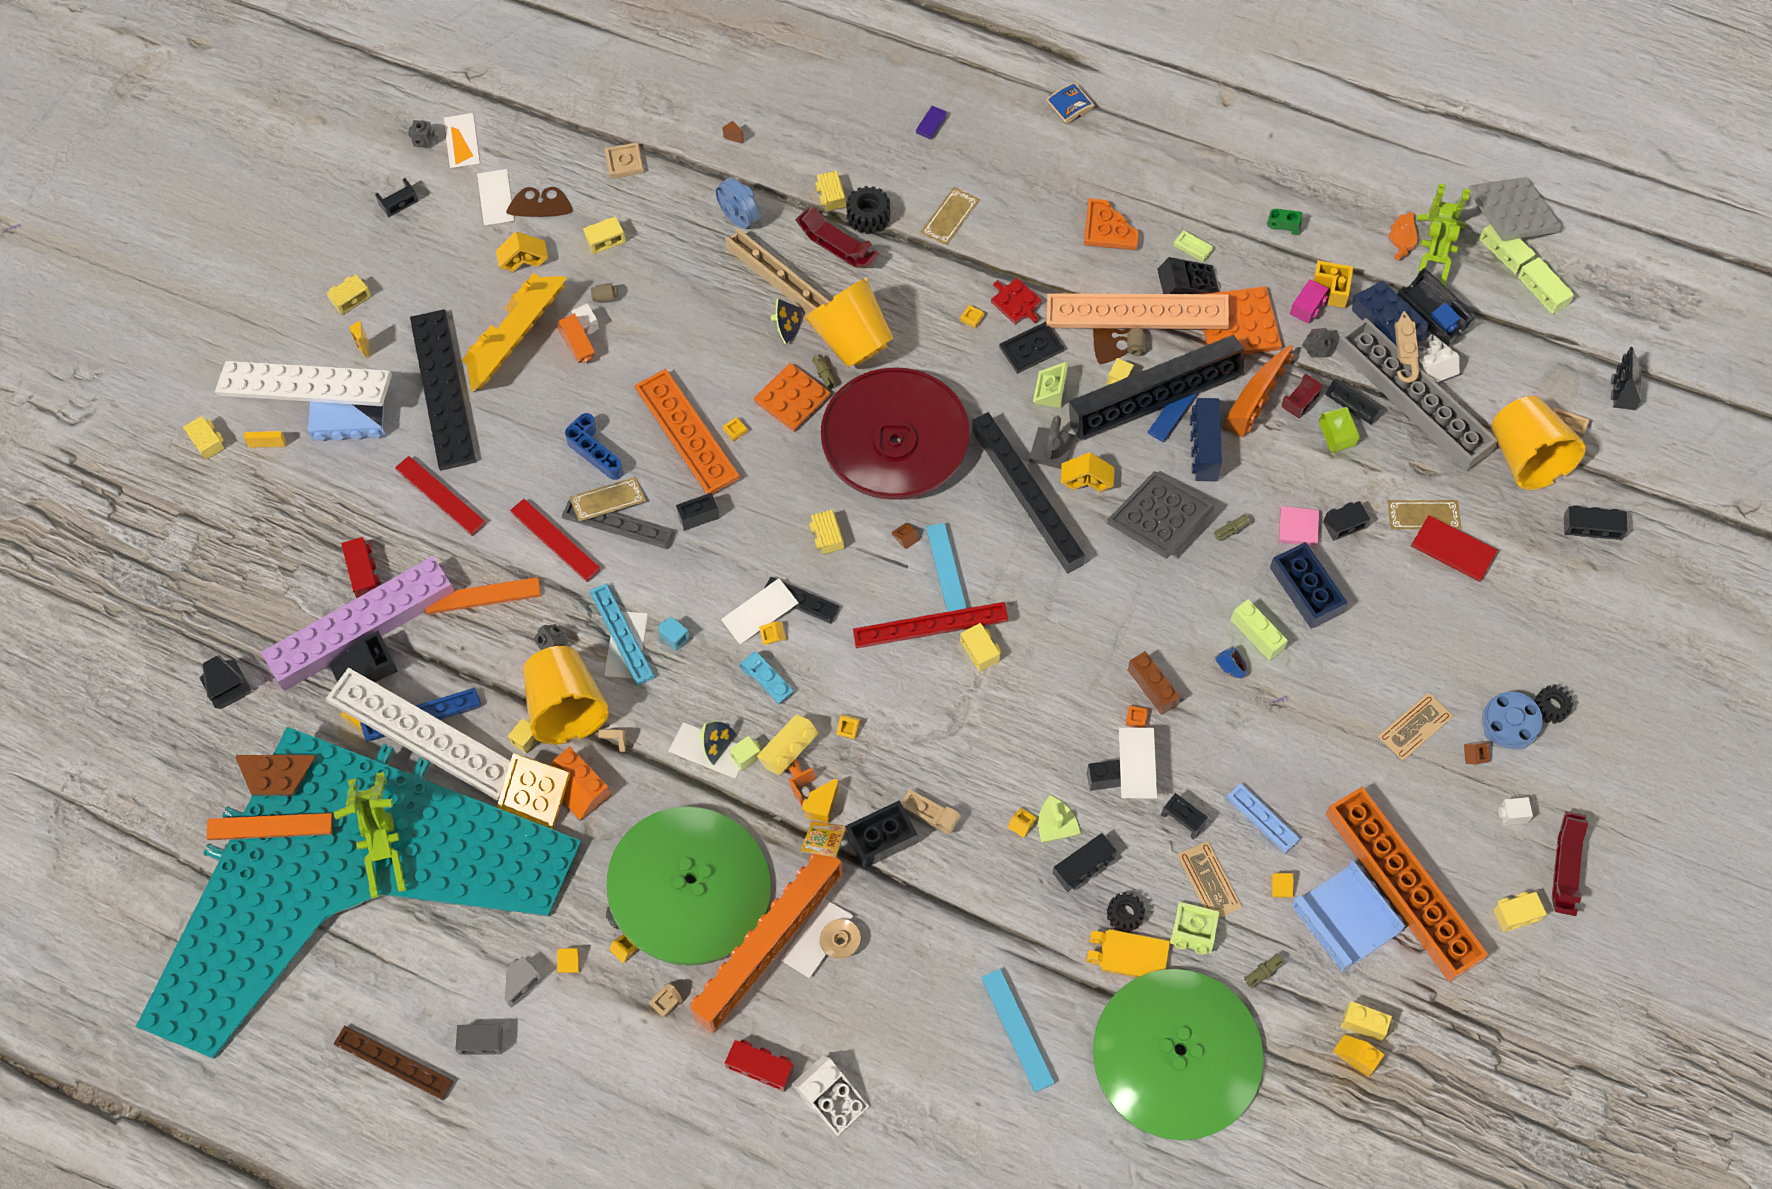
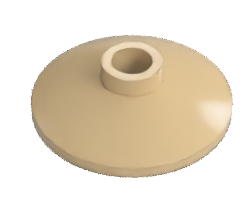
M845 919L833 920L822 929L819 939L820 946L823 952L831 958H848L860 946L861 935L859 929L851 921ZM840 939L845 940L843 944H838Z

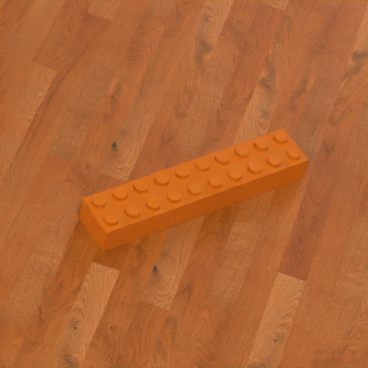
M1363 786L1329 806L1325 814L1448 982H1452L1482 963L1489 954Z
M820 854L811 855L808 865L800 868L796 875L797 878L793 883L789 882L783 890L784 894L780 899L776 898L770 906L771 910L759 918L757 927L754 930L751 929L745 935L743 944L735 947L729 961L721 964L715 978H710L704 986L705 990L701 995H696L690 1003V1010L697 1022L711 1033L717 1030L843 875L842 861L838 858Z

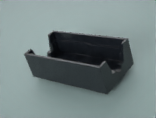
M1425 267L1408 287L1405 288L1403 286L1397 293L1428 323V330L1448 347L1466 332L1477 318V315ZM1446 302L1460 317L1458 328L1452 333H1446L1430 318L1432 312Z

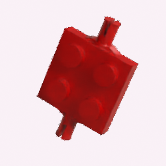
M1016 278L1006 286L999 280L993 283V286L999 290V293L991 299V303L1016 325L1027 317L1034 324L1040 320L1034 313V310L1042 303V300L1021 280Z

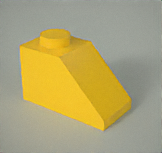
M833 779L811 791L808 799H804L802 810H804L805 818L829 823L839 788L837 779Z
M1345 1034L1333 1050L1335 1055L1367 1077L1372 1074L1384 1056L1381 1051L1368 1042Z

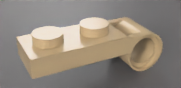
M909 789L901 802L907 813L947 834H951L961 817L956 810L950 807L943 808Z

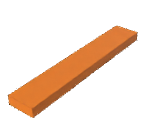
M535 577L454 590L450 595L425 608V611L428 615L541 597L539 578Z
M332 813L207 819L206 839L229 840L332 835L333 815Z

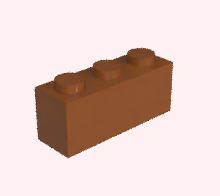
M1146 651L1129 661L1128 672L1161 715L1178 706L1180 695Z

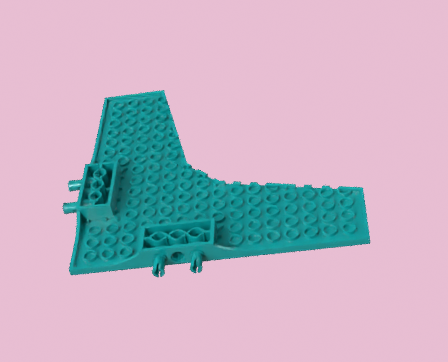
M286 727L273 755L316 756V761L309 767L306 772L307 775L299 784L295 795L252 796L244 812L227 806L225 808L227 813L223 812L222 818L332 813V835L230 839L225 849L208 843L206 847L209 850L204 849L203 855L219 860L135 1027L214 1059L232 1037L231 1035L236 1028L240 1027L249 1012L257 1006L261 997L270 990L286 970L291 960L299 954L307 940H310L320 924H323L327 918L334 916L336 913L349 910L372 899L364 861L369 850L368 848L358 850L356 842L366 840L360 834L357 811L337 820L333 813L346 807L349 779L357 778L359 791L371 789L375 785L376 773L385 772L387 784L384 785L382 799H392L393 807H384L386 813H391L395 830L389 832V834L398 833L399 841L391 842V847L399 852L403 877L406 882V891H398L392 857L373 861L379 897L394 896L403 899L410 898L427 902L433 901L443 904L480 907L483 909H496L549 917L582 841L424 780L425 773L431 764L426 759L423 761V758H419L413 773L408 774L387 765L394 751V748L389 745L387 747V744H382L377 758L372 760L293 728Z

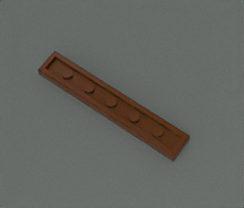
M345 1025L333 1043L336 1047L442 1101L453 1084V1080Z

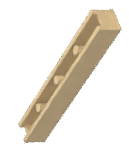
M737 228L735 230L736 233L730 238H725L727 250L794 304L802 308L807 314L822 304L826 305L830 302L740 229Z

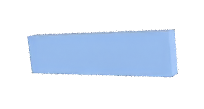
M1240 783L1227 795L1226 799L1285 854L1300 840L1290 828L1243 784Z

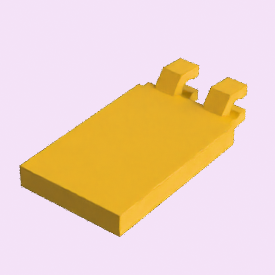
M1108 929L1105 933L1091 931L1089 942L1103 946L1101 953L1088 950L1086 962L1099 965V967H1102L1101 971L1137 978L1154 971L1166 970L1170 941Z

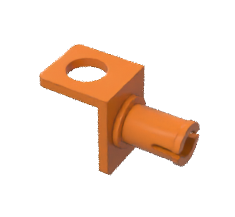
M795 759L793 761L794 766L791 763L787 767L793 776L788 780L792 792L802 806L803 799L798 789L814 781L816 777L813 768L803 771L798 760Z

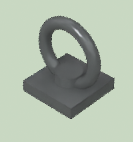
M1059 415L1054 416L1050 429L1038 427L1029 457L1030 462L1061 469V464L1068 461L1074 435L1059 432L1061 426V417Z

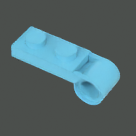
M753 651L739 664L744 673L749 677L752 676L778 705L793 693V689L757 652Z

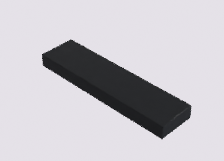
M770 577L764 588L769 586L777 579L774 577ZM783 582L798 602L792 608L829 624L832 623L839 610V605Z

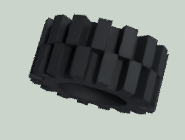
M1550 685L1542 688L1534 700L1541 711L1542 720L1544 718L1547 719L1546 723H1550L1551 720L1552 724L1560 723L1567 718L1572 710V696L1567 697L1569 692L1566 691L1564 693L1562 691L1563 687H1560L1559 690L1557 685H1553L1552 688ZM1546 700H1556L1560 704V709H1550L1546 705Z
M1123 892L1122 895L1118 893L1109 902L1107 920H1110V925H1114L1117 931L1121 929V932L1126 930L1132 932L1133 929H1138L1139 925L1142 924L1145 915L1144 903L1139 901L1138 896L1133 897V893H1130V895H1126V892ZM1124 905L1132 908L1134 915L1130 919H1123L1119 916L1118 909Z

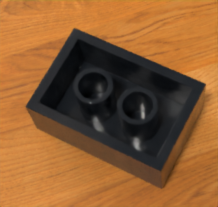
M900 800L845 826V834L863 868L918 843V834Z

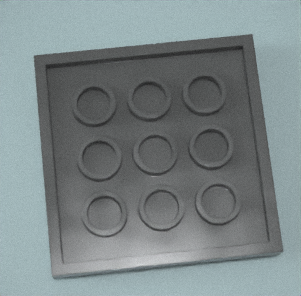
M1154 471L1107 519V523L1167 559L1214 510V504Z

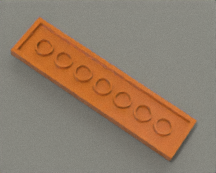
M666 369L634 385L636 392L706 494H714L740 479L733 465Z

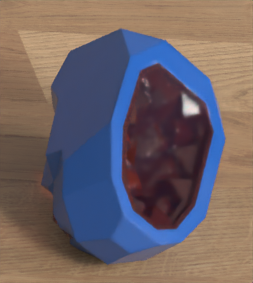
M1234 646L1222 651L1215 657L1222 670L1235 678L1241 679L1248 672L1245 659Z

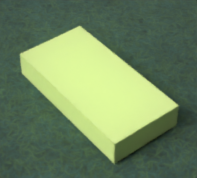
M1184 230L1174 241L1173 245L1202 262L1213 251V246Z

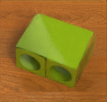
M1348 407L1321 414L1319 425L1332 453L1357 445L1360 436Z

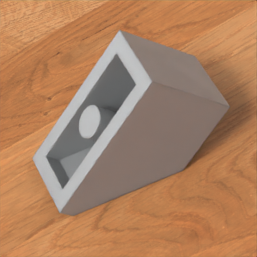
M523 956L512 961L509 969L506 971L505 1001L510 1007L515 1005L542 979L539 972Z

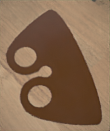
M526 187L514 197L506 213L523 217H547L569 214L573 212V209L567 197L557 187L544 189L541 194L542 202L537 201L539 198L537 189ZM531 190L535 193V196L532 199H526L524 193ZM554 190L557 192V196L549 199L546 197V192Z
M1093 328L1094 351L1099 364L1114 361L1128 353L1127 348L1120 350L1116 346V343L1120 340L1127 342V337L1118 336L1113 338L1112 333L1126 334L1131 328H1126L1125 330Z

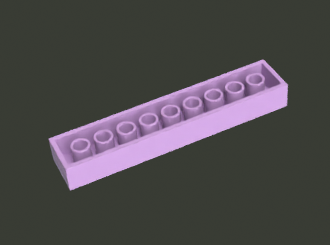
M432 556L265 649L261 654L276 680L285 691L330 666L329 664L360 639L377 631L380 632L381 636L424 613L425 608L450 595L454 590L439 564Z

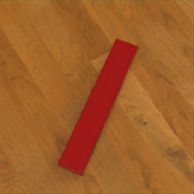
M407 456L395 467L398 473L471 536L486 524L479 515L410 456Z
M524 498L510 510L513 516L584 581L588 582L600 571V567Z

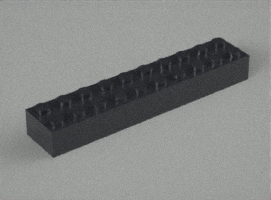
M1231 335L1076 397L1069 401L1070 426L1077 437L1083 440L1243 375L1244 347L1234 335Z

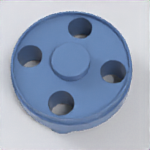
M729 177L716 188V198L721 209L735 225L740 228H747L761 218L754 193L748 186Z
M1504 692L1498 694L1488 702L1483 711L1482 726L1484 735L1488 740L1503 748L1525 749L1535 741L1541 731V711L1531 698L1522 693ZM1497 702L1502 703L1504 707L1499 706ZM1491 727L1497 728L1498 732L1494 731ZM1519 735L1524 736L1526 740L1521 739Z

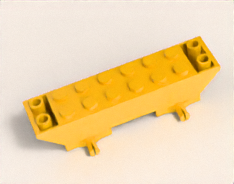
M533 273L522 283L521 288L512 295L510 301L504 307L509 314L497 329L490 325L478 337L476 343L469 347L467 354L461 361L467 365L470 390L472 392L477 388L481 390L503 361L507 359L513 349L524 338L525 334L542 316L546 308L566 286L563 284L567 279L565 276L539 277L536 273Z

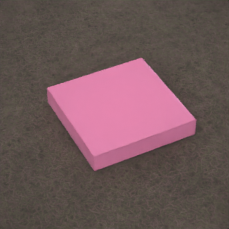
M1281 506L1279 542L1298 545L1306 542L1308 546H1317L1319 510Z

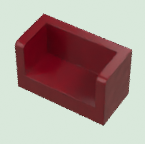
M1304 374L1300 385L1290 396L1286 395L1283 398L1281 407L1299 419L1320 396L1323 385L1309 375Z

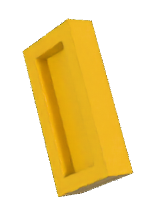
M282 431L244 432V440L249 448L286 447V439Z

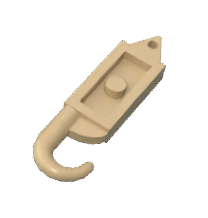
M1404 311L1398 322L1395 323L1398 360L1402 364L1411 366L1412 375L1407 378L1401 374V371H1398L1397 374L1401 381L1412 383L1419 375L1415 322H1412Z

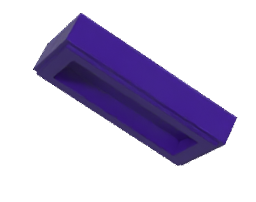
M931 106L917 127L916 134L931 140L947 116V112Z

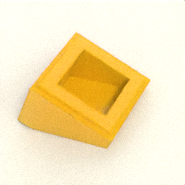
M775 621L759 626L763 645L786 640L782 622Z
M846 714L840 715L836 735L855 739L861 718Z
M1020 808L1012 816L1008 828L1021 837H1025L1036 822L1037 817Z
M1292 873L1272 874V898H1293Z
M624 934L615 939L610 947V952L622 963L626 962L638 950Z
M557 949L558 973H579L580 952L578 949Z

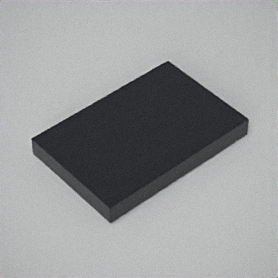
M1047 322L1041 323L999 344V348L1017 374L1064 352L1063 345L1052 329L1047 326Z

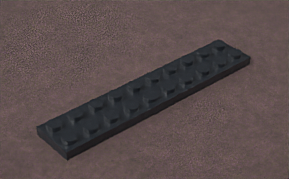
M446 310L411 316V327L439 470L442 471L476 463Z

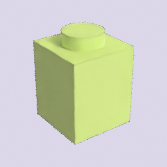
M747 736L729 749L730 756L741 771L759 760L756 756L760 753L761 746L756 740L752 741Z

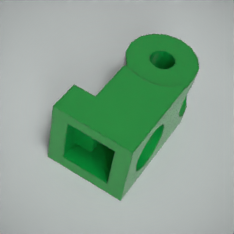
M1272 209L1268 217L1267 226L1271 229L1292 231L1291 234L1299 235L1302 224V212Z

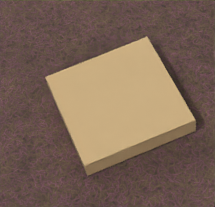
M638 142L604 148L610 179L644 173Z

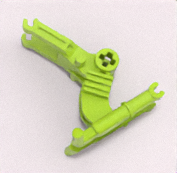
M1439 183L1436 195L1429 209V214H1417V221H1431L1428 237H1431V241L1422 239L1420 245L1428 247L1429 251L1422 255L1418 273L1426 267L1427 261L1442 263L1444 267L1440 282L1446 287L1451 265L1448 252L1457 253L1458 246L1450 245L1451 241H1457L1459 230H1464L1466 223L1457 219L1466 201L1469 200L1471 189L1464 188L1458 203L1452 204L1442 202L1441 199L1446 185Z
M385 772L376 773L375 785L371 789L359 791L357 778L349 779L346 807L333 813L337 820L357 811L360 834L366 840L356 842L358 850L364 848L369 850L364 861L371 898L379 897L373 861L392 857L398 891H406V882L403 877L399 852L391 847V842L399 841L398 833L389 834V832L395 830L392 814L386 813L384 807H393L392 799H382L384 785L387 784Z

